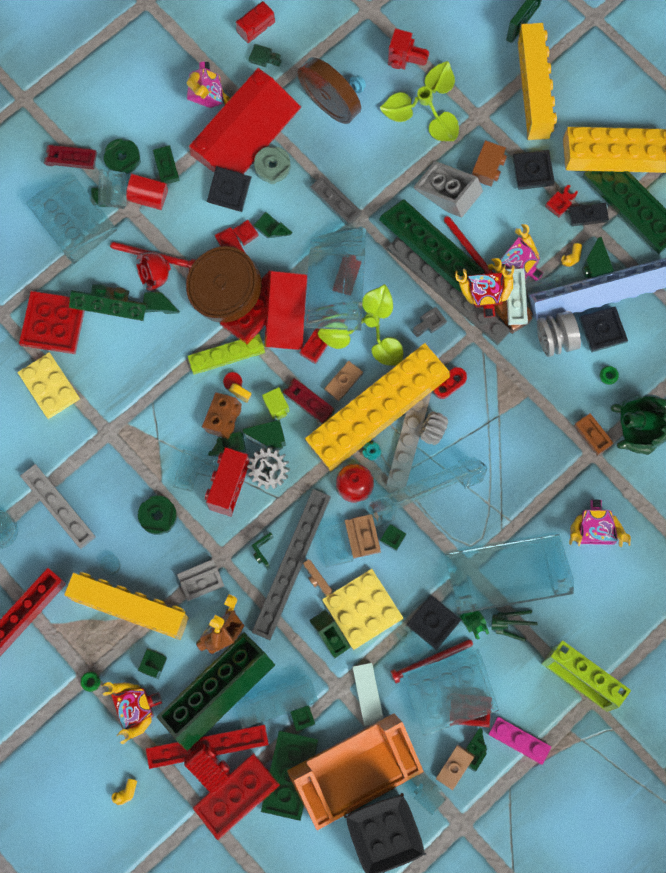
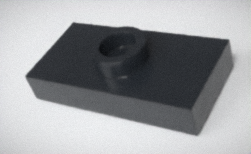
M606 203L569 207L572 227L609 221Z

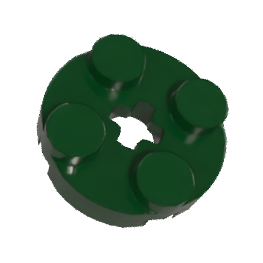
M115 139L105 148L103 155L105 165L108 170L117 176L133 172L141 163L139 149L130 140ZM119 154L127 155L124 160H118Z
M152 496L140 505L138 520L146 532L153 535H162L169 533L177 521V511L174 504L168 498ZM159 510L163 516L159 520H155V517L152 515Z

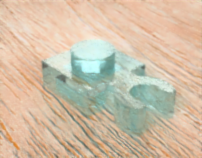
M406 626L404 629L407 632V636L402 637L399 633L396 636L398 640L405 642L402 649L414 664L430 651L418 635L412 638L411 630Z

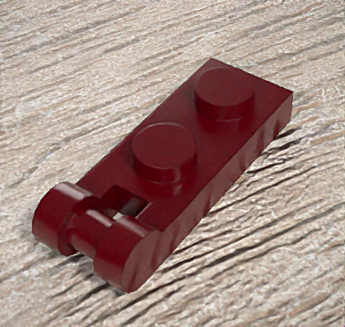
M48 145L46 148L47 157L44 159L46 166H64L93 170L95 168L96 150Z
M295 378L290 381L289 387L282 391V394L287 399L294 402L321 424L325 423L335 411V408ZM296 389L300 391L297 396L293 393Z

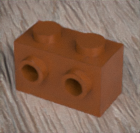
M485 140L472 175L478 177L480 183L492 187L493 182L498 181L501 173L499 167L500 165L504 166L507 155H505L506 147Z
M215 392L202 428L209 434L229 439L230 434L234 431L236 418L241 413L242 404L235 397Z

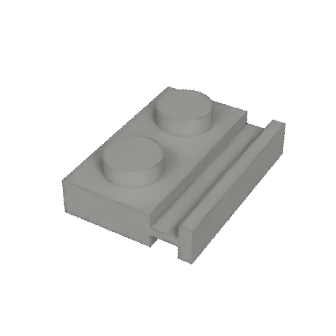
M214 559L177 574L187 601L224 587Z

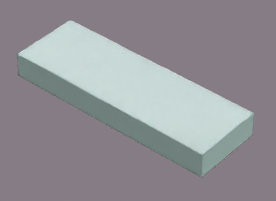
M524 268L515 269L513 273V290L507 299L508 325L528 323Z
M369 663L353 667L364 727L371 726L383 719L373 665Z

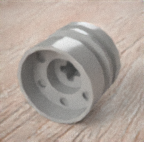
M571 311L558 313L556 315V322L552 316H547L546 320L545 318L537 320L538 339L547 357L553 356L554 352L557 355L561 354L562 347L566 352L580 349V332Z

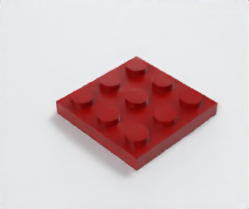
M31 291L19 345L76 354L85 311L69 308L70 297Z

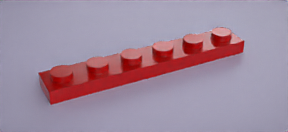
M261 725L201 737L188 751L176 742L146 748L149 769L183 763L185 757L200 746L201 743H204L206 747L211 746L215 750L216 756L268 746L269 742L266 726Z

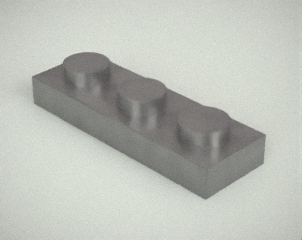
M324 175L310 186V190L348 226L362 215V211Z

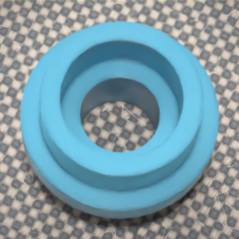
M352 76L349 80V84L356 93L363 92L366 83L361 76Z

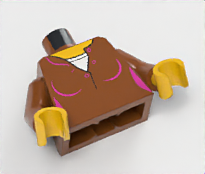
M228 594L224 605L228 606L229 609H226L225 616L219 617L215 615L214 619L210 621L209 626L196 642L199 650L204 651L207 649L209 653L213 654L235 642L244 628V624L234 610L237 603L236 597Z

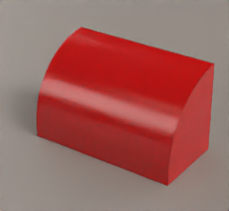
M131 174L127 186L126 199L133 203L162 210L168 194L167 184Z

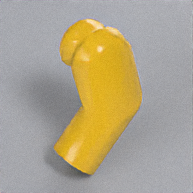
M579 243L573 244L572 253L562 256L561 262L564 266L571 267L580 261L582 245Z
M127 779L125 789L112 794V802L117 805H123L132 800L137 781Z

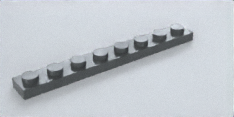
M399 237L387 247V250L497 346L510 333L511 330L496 317L484 318L483 307L476 308L474 304H470L462 292L460 293Z
M314 489L312 490L253 628V634L271 641L331 496Z

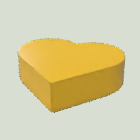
M232 384L229 389L231 393L243 402L248 403L251 398V392L237 384Z

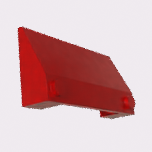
M257 68L189 145L190 154L212 172H215L217 166L244 174L255 162L257 153L270 145L301 109V106L271 76Z

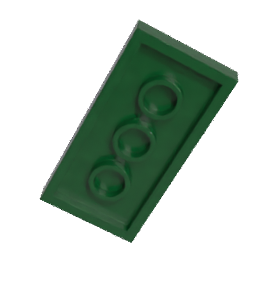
M279 731L270 773L280 786L263 800L261 812L301 821L304 805L287 770L315 756L318 739Z

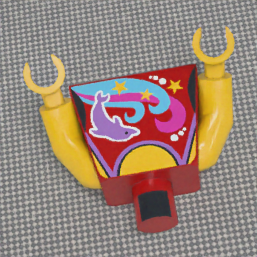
M504 265L502 273L468 276V279H466L467 271L463 269V276H459L457 271L455 272L462 294L476 308L483 307L484 318L495 317V306L503 305V301H506L513 290L514 265H512L511 271H507L505 269L506 265Z
M107 682L102 684L101 687L106 686L109 689L108 692L102 694L104 696L112 694L111 696L123 729L116 735H124L125 739L120 743L125 744L129 739L143 734L151 724L152 717L155 716L152 707L162 704L159 692L148 696L146 689L141 688L137 684L127 682L114 684Z

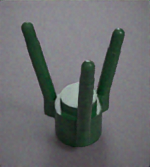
M532 610L507 613L498 612L497 615H492L491 630H496V634L505 635L524 642L526 638L504 631V629H508V624L537 626L538 622L508 620L510 616L531 614Z

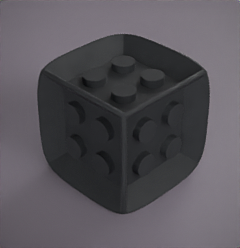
M404 793L361 808L348 816L344 815L357 856L365 873H384L410 863L423 855L426 856L420 833L410 807L404 798Z

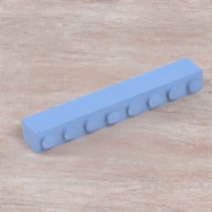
M666 258L531 294L529 298L532 316L536 321L539 318H545L546 320L547 316L556 318L558 313L571 311L572 313L583 312L585 309L601 307L607 303H616L625 298H635L640 294L653 293L658 289L666 288Z

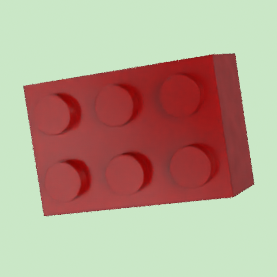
M225 447L224 452L219 454L217 461L219 467L212 474L211 481L213 484L211 489H207L204 499L207 500L206 504L209 510L232 517L250 461L248 454Z

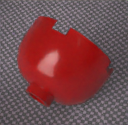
M147 252L139 254L137 259H140V263L136 264L142 284L146 283L148 286L146 289L149 291L163 286L169 277L171 269L169 262L165 261L158 253Z
M349 464L338 473L336 489L345 501L357 503L366 500L372 494L374 478L370 470L365 466Z

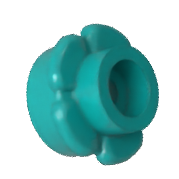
M376 442L366 443L362 451L363 456L371 461L376 460L381 455L379 444Z

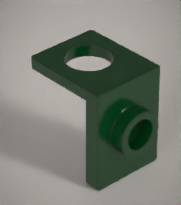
M271 532L251 545L255 551L253 554L258 564L263 563L267 570L270 568V565L258 548L273 539Z

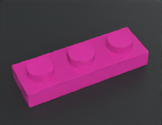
M497 717L488 734L540 765H543L551 749V746L500 717Z

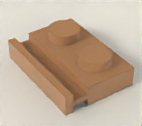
M372 514L345 520L353 559L381 553Z

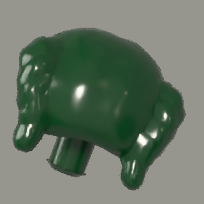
M646 394L643 397L638 395L628 398L621 403L611 405V411L620 413L624 440L617 443V448L630 450L637 454L649 455L658 446L666 442V399Z

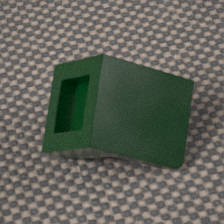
M147 648L138 671L159 680L167 657Z

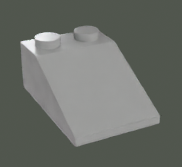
M437 161L431 165L414 186L416 191L448 213L461 218L483 192L478 177Z

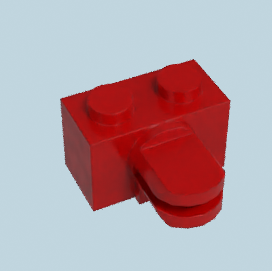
M395 28L389 45L388 65L395 69L404 70L409 62L424 66L427 64L430 53L427 49L414 46L415 39H412L413 33Z

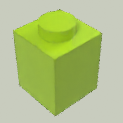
M279 387L262 395L263 402L272 420L276 418L277 420L282 419L290 412L289 406Z

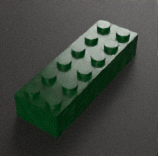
M244 632L157 716V719L174 739L188 751L275 666V663Z

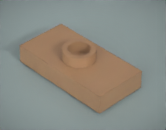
M348 361L324 389L340 402L363 375V371Z
M311 560L305 561L303 566L310 575L308 579L314 587L318 586L325 597L332 594V589Z
M457 744L436 777V780L453 790L475 755Z

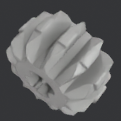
M431 412L423 423L420 433L421 440L432 445L438 444L447 428V417L439 412Z

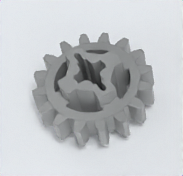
M269 447L267 451L265 448H261L260 452L256 451L254 453L255 457L249 459L252 464H249L247 468L252 469V471L248 475L255 477L252 482L258 481V487L264 484L265 489H269L270 485L275 489L277 483L281 486L284 483L282 479L286 480L288 478V475L285 473L290 471V468L286 467L289 461H284L283 458L286 455L282 454L280 456L279 449L273 452L272 447ZM261 458V465L257 467L258 461Z

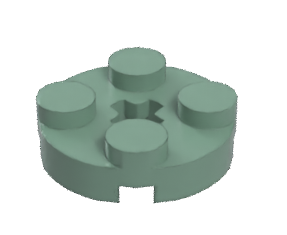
M265 147L255 156L254 167L260 179L270 184H275L287 177L291 164L289 155L284 149L280 147ZM269 162H277L276 167L270 168Z

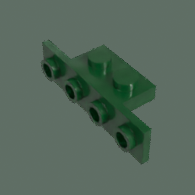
M92 284L90 293L71 290L69 308L144 321L146 303L128 300L129 290L120 287H107L103 284Z

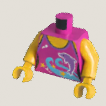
M200 62L199 70L189 74L186 82L188 86L187 100L208 108H214L226 104L231 99L222 89L219 74L210 71L209 62Z
M521 224L523 232L516 228L515 233L522 235V237H518L501 260L499 258L491 259L495 266L488 264V269L495 270V273H502L504 265H506L505 269H511L512 265H514L515 269L524 268L525 280L529 276L538 282L543 275V272L536 268L540 260L539 253L533 239L528 234L529 226Z
M590 500V510H584L581 515H578L570 527L569 545L572 544V541H576L578 546L580 544L614 545L618 540L619 547H622L623 542H627L628 546L631 543V536L625 532L622 524L612 514V511L602 510V500Z

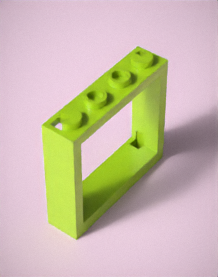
M563 640L551 649L541 663L606 712L619 708L631 692L629 688ZM563 645L568 648L566 654L560 650Z

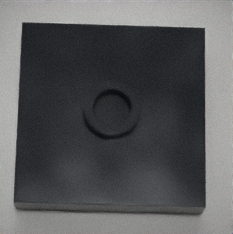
M549 150L513 154L512 158L518 190L555 185Z
M216 166L207 203L243 212L252 176Z
M616 306L580 316L579 320L591 353L628 342Z
M430 595L406 626L437 651L462 619L434 596Z

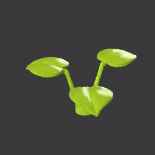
M448 61L443 62L429 71L425 77V86L419 88L417 92L418 97H415L413 104L408 94L403 92L395 93L380 106L383 114L393 121L405 122L413 116L412 108L416 106L417 102L424 106L429 105L436 118L429 125L430 135L438 141H455L459 134V124L456 117L450 112H443L438 116L432 103V93L437 91L440 94H445L454 87L455 77Z
M386 284L364 295L362 306L367 313L351 330L348 331L347 323L334 320L323 325L318 332V336L328 346L342 349L350 343L351 338L349 334H352L359 326L365 323L368 327L376 328L378 344L373 345L371 349L373 357L381 364L396 366L403 361V347L397 339L386 337L382 341L380 340V318L389 317L393 311L392 295Z

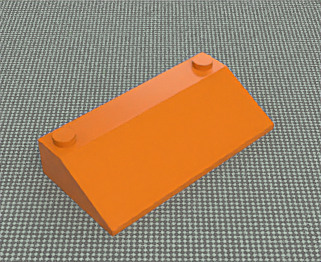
M395 713L287 770L316 830L327 826L424 772L404 724Z

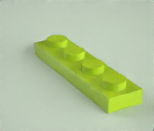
M257 334L248 345L241 340H237L188 355L193 375L264 354L265 349L260 334Z

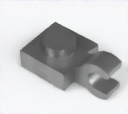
M434 307L421 316L420 320L422 323L413 328V333L416 337L421 336L426 330L433 333L444 326L447 320L437 307Z

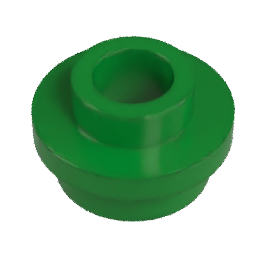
M606 366L600 371L599 377L604 384L612 385L617 382L619 373L616 368ZM607 373L612 375L611 379L606 377Z
M87 672L82 676L80 683L85 691L93 692L100 687L101 679L97 673ZM93 678L94 684L89 686L88 680Z

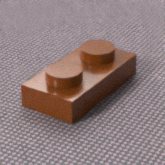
M591 413L575 423V428L597 456L614 444Z

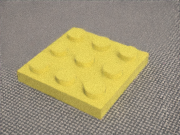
M370 569L322 599L353 651L404 619L373 569Z

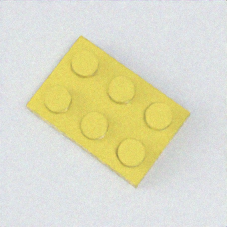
M50 352L17 372L47 419L52 418L80 400Z

